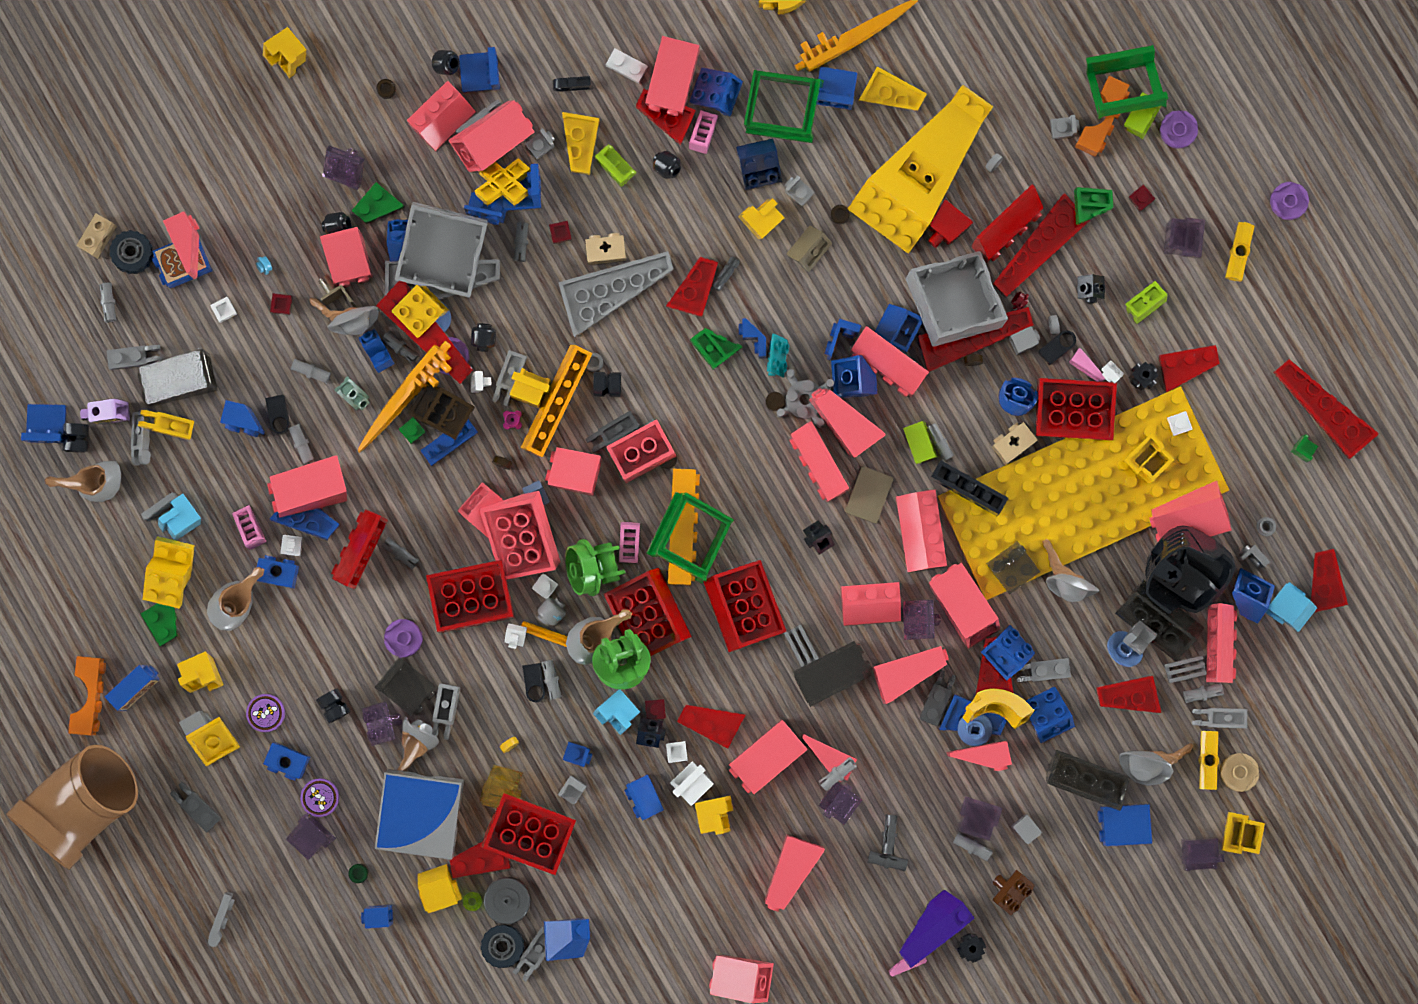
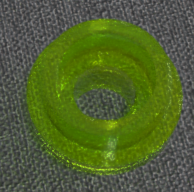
M468 892L463 897V906L468 911H476L482 905V898L477 892ZM470 898H474L476 900L475 905L469 904Z

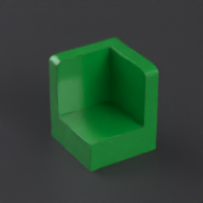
M1305 434L1299 438L1291 453L1307 463L1312 460V455L1318 446L1308 439L1309 436Z

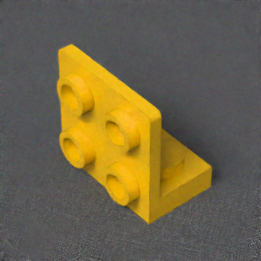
M416 285L393 308L392 313L419 338L439 317L444 316L449 309L426 286Z

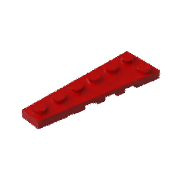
M1065 193L993 283L1005 298L1090 221L1076 224L1075 204Z
M398 281L376 306L426 353L434 345L440 347L447 341L451 347L446 353L451 358L445 362L452 368L448 373L461 384L474 370L439 324L435 321L417 338L392 313L393 308L412 290L406 282Z
M1029 307L1007 312L1008 320L1002 328L932 347L927 333L919 335L918 341L926 370L928 372L934 371L1008 338L1030 326L1032 327L1034 324Z
M1290 359L1273 372L1348 459H1351L1379 435L1377 431L1353 414L1348 407L1341 404L1336 397L1324 390L1319 383L1312 380L1307 373Z

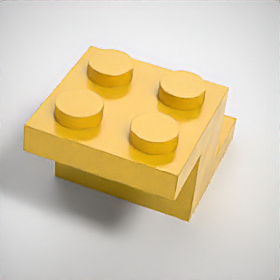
M157 536L153 557L145 571L142 600L180 609L184 588L191 578L195 545Z

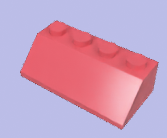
M812 421L791 433L790 437L792 439L789 442L793 449H798L801 454L798 458L803 467L807 465L810 470L808 476L812 483L816 482L820 489L817 492L821 499H826L829 502L847 492L849 487Z
M936 490L896 496L907 572L946 567L947 561Z

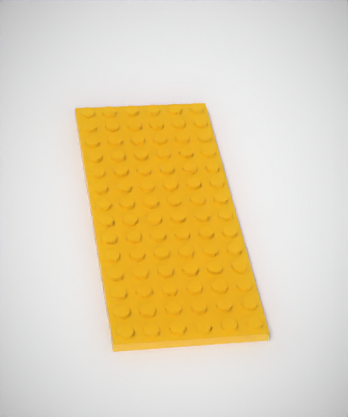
M1180 386L1116 415L1113 440L1065 438L976 478L977 481L1008 497L998 516L993 515L950 490L938 495L937 498L977 585L985 599L988 600L1052 571L1048 553L1043 545L1045 539L1052 543L1061 564L1066 565L1150 527L1149 518L1152 517L1151 510L1215 481L1218 482L1221 494L1229 491V488ZM1186 411L1192 430L1173 436L1167 418ZM1152 433L1165 446L1163 449L1175 460L1153 482L1148 484L1123 460Z

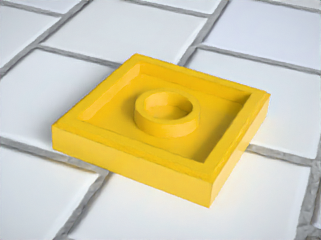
M220 717L186 736V740L206 767L240 747Z

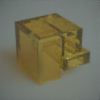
M493 765L488 779L483 785L480 797L482 805L497 808L503 793L520 799L522 790H519L523 773Z

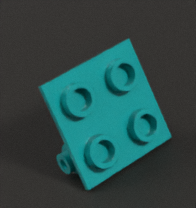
M772 334L769 345L770 352L768 353L770 358H768L769 362L767 363L768 376L777 375L784 378V374L787 371L786 355L789 352V343L787 339Z

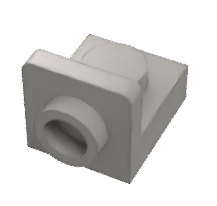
M1075 115L1050 120L1052 140L1075 137L1077 131L1080 130L1079 120H1076Z
M542 128L538 135L525 143V146L535 159L538 160L555 147L553 143L555 138L549 131L545 132Z
M799 176L795 179L791 177L785 184V193L801 208L815 193L801 181Z
M1246 545L1239 551L1241 555L1237 558L1239 561H1242L1249 555L1253 565L1260 568L1270 563L1256 545L1250 547Z

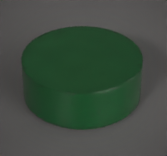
M363 864L353 865L348 872L349 879L354 883L364 882L369 874L367 867Z

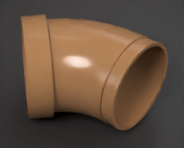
M91 745L54 771L24 801L19 800L6 813V816L52 858L70 870L83 856L81 851L98 834L135 806L138 798L137 782L131 768L118 753L102 745Z

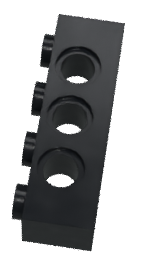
M942 460L939 461L930 477L934 482L995 516L1001 513L1008 500V497Z

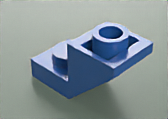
M742 318V324H738L739 335H743V340H758V342H754V352L758 354V359L766 358V337L746 318Z
M375 328L359 337L364 350L378 373L395 364Z

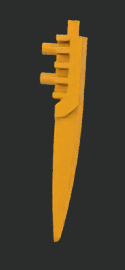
M909 0L841 34L839 39L833 36L827 40L824 32H821L817 35L821 44L812 49L807 41L801 43L800 45L804 53L800 54L801 62L794 65L795 69L798 72L806 68L810 72L849 51L895 21L916 4L918 0Z
M447 341L440 347L434 345L406 377L368 430L358 448L359 453L385 430L423 387H427V382L434 388L438 386L439 381L433 375L439 373V368L445 373L451 371L452 368L445 362L451 358L446 353L451 347Z

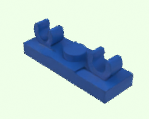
M468 419L457 440L443 433L420 451L430 465L433 466L478 434V431Z

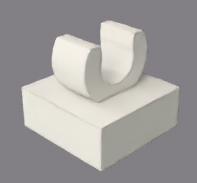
M483 371L471 373V393H479L483 391V387L491 385V377H483Z
M283 535L280 554L301 556L303 537Z
M508 623L505 643H509L508 647L516 649L517 645L523 647L527 627Z

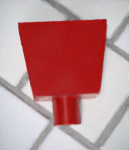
M945 199L928 228L934 233L928 242L935 248L942 241L950 245L972 226L973 221Z

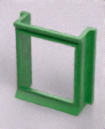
M1153 45L1086 58V74L1098 119L1158 106L1166 108L1168 94L1167 91L1163 92L1154 62L1155 49ZM1145 66L1153 94L1107 103L1102 102L1095 75Z
M754 70L744 120L745 133L813 143L814 135L812 128L819 90L823 88L824 80H821V78L814 79ZM760 79L810 86L802 129L753 122Z
M675 492L646 554L651 557H661L696 577L695 581L702 584L703 581H706L707 574L734 519L688 493ZM686 502L721 521L701 567L665 548Z

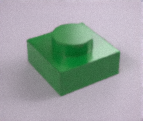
M414 417L399 428V431L410 444H413L426 433Z

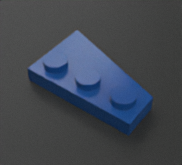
M319 508L280 518L278 512H276L270 518L271 521L328 540L340 526L339 523Z
M954 694L939 730L958 731L959 721L966 712L965 708L972 701ZM985 713L984 715L992 723V734L1001 735L1007 720L995 713ZM973 726L971 731L978 733L979 727Z

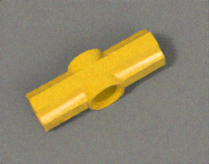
M1238 222L1225 275V278L1228 280L1242 281L1255 227L1250 223ZM1236 248H1242L1244 255H1237Z
M1201 731L1200 756L1198 758L1200 764L1199 789L1217 790V765L1219 764L1218 731ZM1207 755H1211L1213 758V762L1209 766L1204 761Z

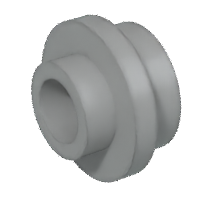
M1264 517L1257 522L1256 528L1260 535L1270 536L1276 530V523L1273 519ZM1264 523L1269 525L1268 530L1263 529Z

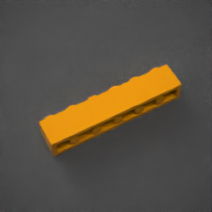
M577 345L569 346L552 381L549 394H546L523 441L522 449L536 456L543 457L592 356L591 352Z
M673 469L672 498L674 493L678 492L688 493L699 499V493H695V488L699 486L700 474H696L695 469ZM686 502L670 536L669 551L692 563L696 562V551H693V543H697V532H694V524H698V513L694 512V506ZM669 562L668 585L691 586V581L695 582V576Z

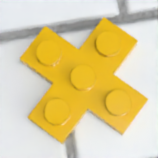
M519 158L506 168H502L495 161L483 171H478L487 182L477 188L475 194L487 206L502 195L515 206L528 196V190L519 182L527 177V172H531V169Z

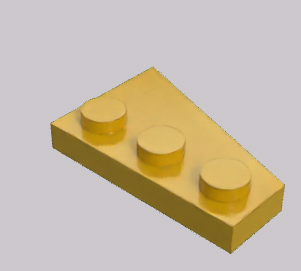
M876 67L859 101L918 111L927 93Z
M562 112L571 172L590 175L599 118Z

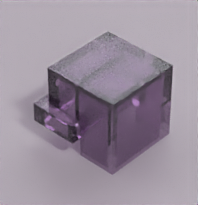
M1171 218L1166 224L1164 254L1201 258L1205 220Z
M837 782L830 788L818 806L825 810L823 815L830 819L832 816L845 825L862 802V799L851 792L852 787L846 782L844 785Z
M965 796L959 813L961 818L957 830L990 841L993 828L998 825L1002 808Z
M308 813L299 819L297 827L286 838L307 860L315 856L323 847L327 848L336 839Z
M1218 838L1181 839L1183 855L1181 858L1184 871L1218 869L1217 863L1224 862V854L1219 853Z

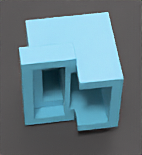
M184 494L170 502L172 505L170 507L171 510L158 518L159 528L162 532L167 530L175 541L201 525V517Z
M1289 582L1285 584L1271 602L1266 614L1281 625L1285 622L1299 632L1317 607L1311 600L1305 597L1306 594Z
M619 689L592 714L602 725L608 721L621 735L632 725L630 721L640 711Z

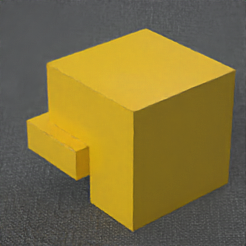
M288 27L263 43V56L271 66L278 63L289 78L294 76L296 68L306 61V48Z
M773 198L767 199L757 209L754 206H749L738 216L757 239L764 238L784 219L783 215L775 208L778 203Z
M523 368L520 373L514 371L511 379L515 382L509 395L515 400L539 409L545 395L549 394L551 379L543 378Z
M1150 433L1123 461L1149 484L1175 459L1163 449L1165 446Z
M206 651L177 664L182 676L178 678L179 684L189 693L207 686L209 691H212L224 685L213 657Z
M731 795L695 803L701 834L715 831L716 835L731 831L727 814L729 811H734Z
M1228 812L1221 850L1242 854V851L1259 854L1265 823L1248 820L1249 816Z
M447 864L417 874L419 896L425 911L428 913L458 904V900L462 899L456 879L452 880Z

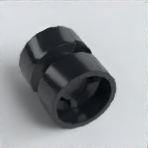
M594 372V397H604L606 394L610 397H621V372H610L609 375H606L605 372Z
M78 423L63 424V435L66 438L63 440L62 451L88 452V441L85 438L89 436V425Z
M338 688L316 699L319 708L325 711L323 715L328 724L351 712L346 702L341 701L343 697Z

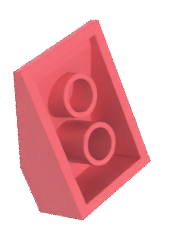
M183 211L163 220L186 273L193 279H196L199 252V234L197 230L200 228L195 218L193 219L192 215L188 216Z
M802 734L801 738L828 772H831L832 768L838 767L851 757ZM851 772L844 777L845 780H848Z
M1007 741L946 752L949 757L994 768V771L1008 769L1007 765H1012Z

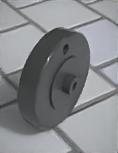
M502 877L495 880L489 885L484 894V908L492 920L500 924H513L520 921L530 908L531 897L528 888L523 882L513 877Z

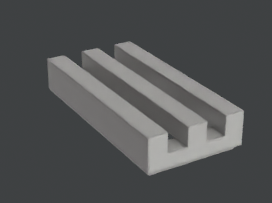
M172 492L141 514L144 520L151 521L171 507L170 502L177 498L178 495Z
M802 625L784 633L801 668L819 659ZM798 630H800V632H801V634H802V636H803V638H804V640H805V642H806V644H807V646H808V648H809V650H810V652H811V654H812V656H813V658H811V659L809 658V656H808V654H807V652H806V650H805V648H804V646H803V644H802V642H801V640H800V638H799V636H798V634H797V632H796V631H798ZM792 633L804 657L807 660L805 662L802 661L791 637L789 636Z
M1203 656L1164 664L1169 683L1207 675ZM1199 661L1198 665L1186 668H1181L1173 671H1170L1169 668L1190 662ZM1201 669V672L1176 678L1171 677L1173 674Z

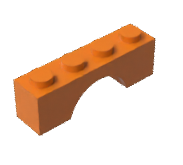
M1108 76L1100 92L1103 103L1128 99L1130 92L1127 90L1130 85ZM1120 114L1105 116L1104 121L1096 126H1085L1075 148L1095 157L1098 152L1102 153L1106 146L1104 139L1106 135H1111L1114 128L1112 122L1114 118L1118 119Z
M76 657L75 676L85 683L88 690V698L82 709L70 714L69 734L92 736L96 735V732L99 731L100 721L97 719L98 713L102 709L100 693H103L104 690L102 674H105L106 663H104L103 658Z

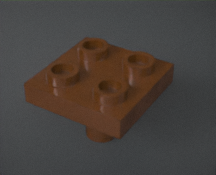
M1018 870L1013 873L1009 880L1003 878L1002 875H998L993 880V885L997 886L1000 891L992 901L1012 916L1013 913L1019 910L1024 899L1031 895L1035 885Z

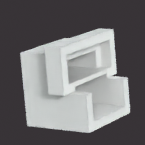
M693 761L670 782L675 788L672 792L677 797L681 795L691 806L714 783L703 773L706 771L701 764L697 766Z

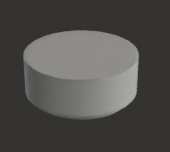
M998 153L993 155L986 164V169L992 173L999 166L1003 157Z
M1057 315L1049 316L1048 323L1051 334H1059L1060 327Z
M592 353L586 369L590 372H598L603 367V359L598 353Z

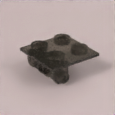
M1018 541L986 563L1008 594H1011L1040 573L1026 553V549Z

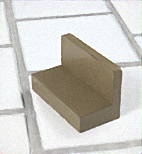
M809 226L787 252V256L797 261L804 270L810 272L832 245V242L823 232Z

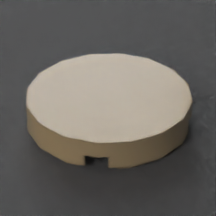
M1235 753L1229 755L1220 766L1221 780L1227 788L1233 791L1242 792L1250 790L1259 779L1258 764L1247 754Z

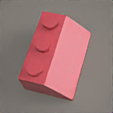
M447 81L407 119V122L436 152L476 111L460 92Z
M657 419L606 446L625 483L676 457Z
M899 582L840 587L843 626L901 621Z

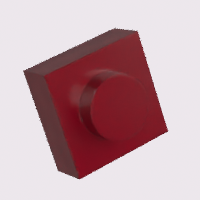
M1144 184L1128 197L1139 212L1156 199Z
M568 221L549 224L553 244L572 240Z
M272 293L270 313L290 315L292 296Z
M664 699L645 701L646 718H666Z

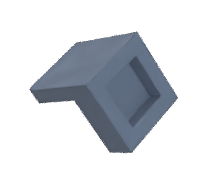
M540 481L522 488L524 494L539 491L543 505L550 502Z

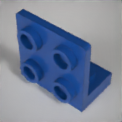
M487 47L488 52L459 55L463 93L500 89L498 59L495 47Z
M820 67L818 79L821 78V80H824L823 88L819 90L817 105L852 110L857 72Z
M701 68L689 102L694 105L714 108L723 115L731 117L743 81L733 73Z
M531 164V172H527V177L519 182L528 190V196L515 206L503 196L504 211L541 208L538 164Z
M471 192L469 204L464 205V210L469 216L486 219L488 223L493 225L504 224L507 211L503 210V199L501 198L496 199L487 206L474 192Z
M839 319L838 323L834 322L830 334L833 340L828 341L824 353L828 355L827 360H831L839 332L843 333V337L853 339V337H858L861 325Z
M28 404L26 433H21V441L27 443H63L65 439L63 424L66 423V406Z
M1011 625L1007 626L994 641L981 651L1006 681L1021 670L1035 654L1031 645L1026 643L1019 632Z
M1052 687L1026 700L1034 709L1029 720L1035 728L1040 743L1075 727L1072 714L1056 687Z

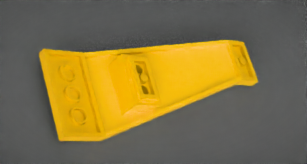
M962 85L953 99L868 178L847 209L909 254L932 222L976 134L993 106ZM911 164L916 165V170L911 169ZM926 175H930L932 181H928Z

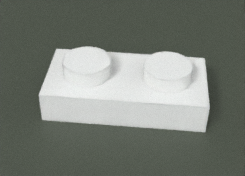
M615 48L606 63V67L638 84L648 69L647 65Z
M1111 360L1101 369L1103 377L1108 382L1112 381L1114 384L1124 375Z

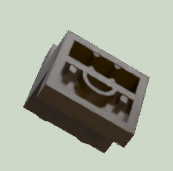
M427 382V387H423L408 414L438 432L457 440L475 406L442 387L434 388Z

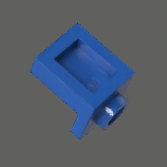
M568 742L563 760L585 767L586 764H590L593 754L590 753L591 748Z

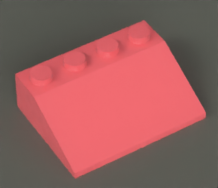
M867 326L850 350L851 357L862 355L875 374L878 373L883 376L882 380L891 386L893 384L898 387L897 391L905 397H912L929 373Z
M539 491L521 494L480 509L495 561L502 560L507 580L556 570L561 561Z
M1218 603L1208 606L1206 682L1233 683V679L1236 678V668H1233V660H1236V649L1233 646L1234 641L1237 639V630L1234 629V621H1237V610H1234V605Z

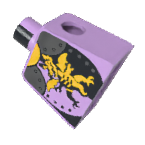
M118 399L90 402L87 404L88 409H81L80 411L81 419L83 421L89 420L91 423L107 424L130 421L129 402Z

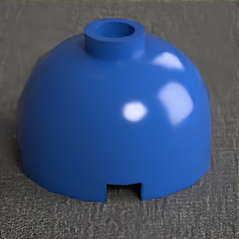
M1011 378L1010 381H1004L999 391V404L1007 413L1014 416H1022L1033 409L1038 400V393L1036 390L1035 392L1033 391L1032 385L1026 380Z

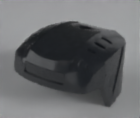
M1177 526L1162 536L1147 557L1145 566L1146 594L1168 614L1178 608L1198 613L1210 606L1227 588L1236 567L1233 556L1222 544L1201 531L1189 526Z

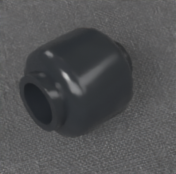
M438 50L434 53L431 61L433 70L441 75H453L457 72L460 65L458 55L451 50Z
M670 151L658 152L653 158V169L663 178H675L681 170L680 159Z
M344 212L329 213L325 216L324 221H322V230L326 234L352 228L351 219Z
M477 323V326L473 327L471 331V345L477 347V351L488 352V348L495 346L496 330L492 328L491 324Z

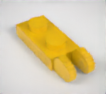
M141 410L140 414L145 417L154 418V423L139 421V427L152 429L154 432L186 440L191 439L194 426L193 420L162 412Z

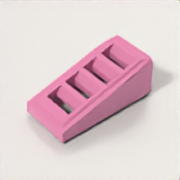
M700 110L689 142L690 150L707 154L718 115ZM702 119L712 121V124L703 122ZM700 126H701V127H704V128H708V129H710V130L708 131V130H705V129H701ZM697 134L707 136V138L697 136Z
M1079 348L1069 361L1070 364L1093 380L1103 382L1105 378L1101 371L1084 351Z
M250 505L232 513L245 547L251 550L266 543L264 534ZM249 514V517L240 521L239 518ZM252 522L251 524L243 527L244 524ZM252 529H255V531H253V532H251V533H249V534H246V532H248V531H250V530H252Z
M621 522L619 562L638 563L640 523ZM624 529H636V533L624 532ZM624 537H635V540H624ZM623 545H635V548H623ZM623 552L635 553L634 556H623Z
M926 958L922 959L912 968L926 963ZM902 959L889 970V974L893 977L912 968Z

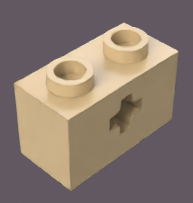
M95 213L76 246L98 259L117 226Z
M619 233L608 234V237L601 238L600 235H593L589 239H585L588 265L626 261L623 235L620 236ZM605 244L609 248L608 252H604V250L602 249L604 248Z
M1018 422L1008 429L1010 433L1005 437L1001 434L993 440L995 444L992 448L1005 465L1037 441V438L1024 422L1020 425ZM1016 438V439L1018 440V441L1016 442V445H1017V446H1015V445H1012V446H1011V445L1009 444L1010 441H1011V439L1013 440V439Z

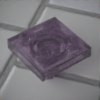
M329 145L325 155L323 177L358 190L361 186L365 159L358 157L356 150H353L350 154L352 148L347 149L345 152Z
M933 600L903 601L904 640L934 639V626H938L941 620L935 621L934 619L941 618L939 614H934Z
M386 702L362 708L363 720L368 730L367 737L371 746L395 740L392 727L402 724V719L394 720L401 718L399 713L389 715Z

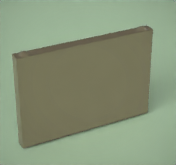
M862 466L845 508V513L877 524L894 477Z

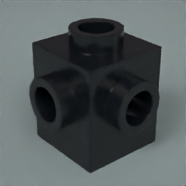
M1095 274L1077 276L1078 299L1085 300L1087 304L1097 303V300L1105 299L1104 276Z
M1144 362L1141 365L1138 363L1131 369L1133 373L1129 376V379L1136 389L1141 391L1146 387L1150 389L1157 383L1155 379L1159 376L1156 373L1158 370L1153 364ZM1145 372L1148 378H1144L1142 373Z
M819 520L803 530L806 535L804 541L809 548L813 547L818 555L835 545L830 536L832 535L831 530L827 525L823 526Z
M640 717L636 744L659 748L660 740L664 741L666 729H662L663 721Z
M971 933L962 936L961 940L957 942L959 945L957 951L961 959L965 958L967 962L971 961L972 963L981 960V955L985 954L983 949L986 948L982 937L978 938L976 934L971 935ZM971 945L976 947L974 952L969 951Z

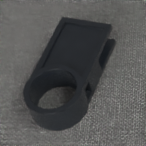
M590 76L557 78L552 81L553 90L558 92L591 90Z
M1062 331L1042 347L1038 353L1048 365H1051L1064 353L1073 348L1076 344V336L1072 331ZM1062 334L1072 336L1073 344L1070 347H1064L1060 344L1059 338Z
M282 394L265 398L271 429L277 434L287 433L291 423L289 421L285 396ZM284 418L287 421V427L284 431L278 432L274 429L276 419Z
M541 663L523 665L526 696L531 702H540L545 697ZM534 685L541 687L543 690V695L539 700H533L529 697V689Z

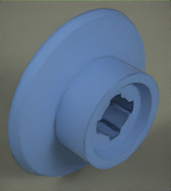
M984 714L969 723L961 718L958 724L959 737L967 745H983L992 735V723ZM973 726L979 727L978 733H972Z

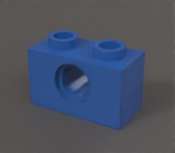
M265 555L264 559L258 558L257 567L263 568L264 574L257 581L295 589L299 566L294 565L295 561L283 559V562H278L276 557ZM276 566H280L282 572L279 576L275 577L273 569Z
M273 742L263 764L268 766L267 770L274 773L281 771L286 773L284 777L295 781L296 778L301 779L303 777L310 756ZM284 757H288L291 761L288 768L282 765Z
M392 904L366 907L364 912H361V922L365 924V929L391 926L393 924Z

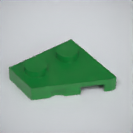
M376 182L351 211L368 224L379 217L387 216L398 209L401 210L405 206Z
M1081 187L1074 189L1076 224H1081L1114 208L1112 190Z
M704 328L690 339L692 345L712 370L742 349L740 344H735L721 335H716L707 328Z
M157 603L140 613L159 646L162 647L178 637L177 617L174 607Z

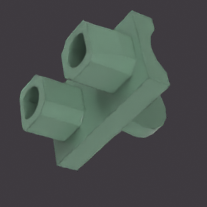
M348 376L340 386L334 389L356 411L359 408L363 410L369 404V396Z

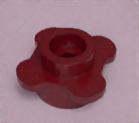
M1021 291L1016 293L1011 300L1013 309L1019 310L1024 308L1028 303L1029 294L1025 295Z

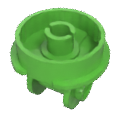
M581 539L576 545L567 547L565 553L566 571L569 582L576 594L596 596L600 591L601 580L602 584L620 580V575L626 574L625 570L618 571L617 563L615 562L614 551L620 550L619 546L612 547L611 543L594 546L593 549L586 539Z
M631 629L625 630V635L620 636L619 639L609 641L608 638H603L601 640L602 644L596 647L592 658L593 668L597 676L605 685L614 689H629L638 685L650 668L651 658L647 647L640 641L637 634L634 635Z

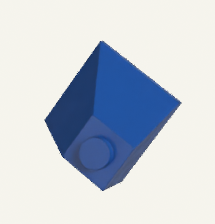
M862 355L831 361L832 380L834 381L833 393L840 398H851L878 394L876 374Z
M1242 568L1238 571L1232 595L1240 615L1258 624L1269 608L1275 585Z
M574 918L544 921L546 961L583 957L590 940L589 919Z

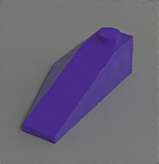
M943 890L929 901L924 913L918 919V923L912 933L909 934L899 953L909 967L912 968L975 918L962 901L946 890Z

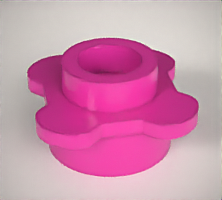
M519 410L515 412L505 411L503 413L505 421L503 427L507 430L510 428L520 429L522 427L520 422L522 413Z

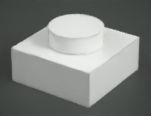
M228 297L210 305L220 323L237 315Z
M1186 411L1167 418L1173 436L1192 430Z
M543 573L531 589L547 599L552 595L558 584Z
M685 741L666 744L668 763L688 761Z

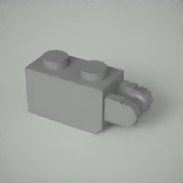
M439 683L432 721L434 722L432 735L437 737L439 724L443 723L446 724L443 735L444 739H449L451 725L454 724L460 687Z

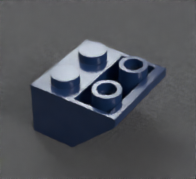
M773 138L736 147L745 190L782 182L777 149Z

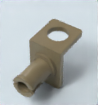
M329 275L323 276L327 284L320 278L319 284H321L326 292V295L320 299L325 306L345 294L354 308L357 307L342 284L336 288Z

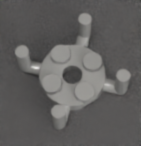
M789 369L786 377L792 386L786 395V407L778 409L777 417L783 418L791 413L802 419L812 418L816 426L822 428L824 420L820 418L812 403L803 405L800 403L799 398L802 395H808L811 398V394L819 388L829 390L833 387L834 381L828 379L820 387L810 380L798 382L794 371Z

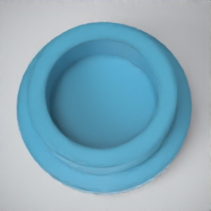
M266 256L258 257L257 269L260 273L269 274V271L272 270L269 260Z

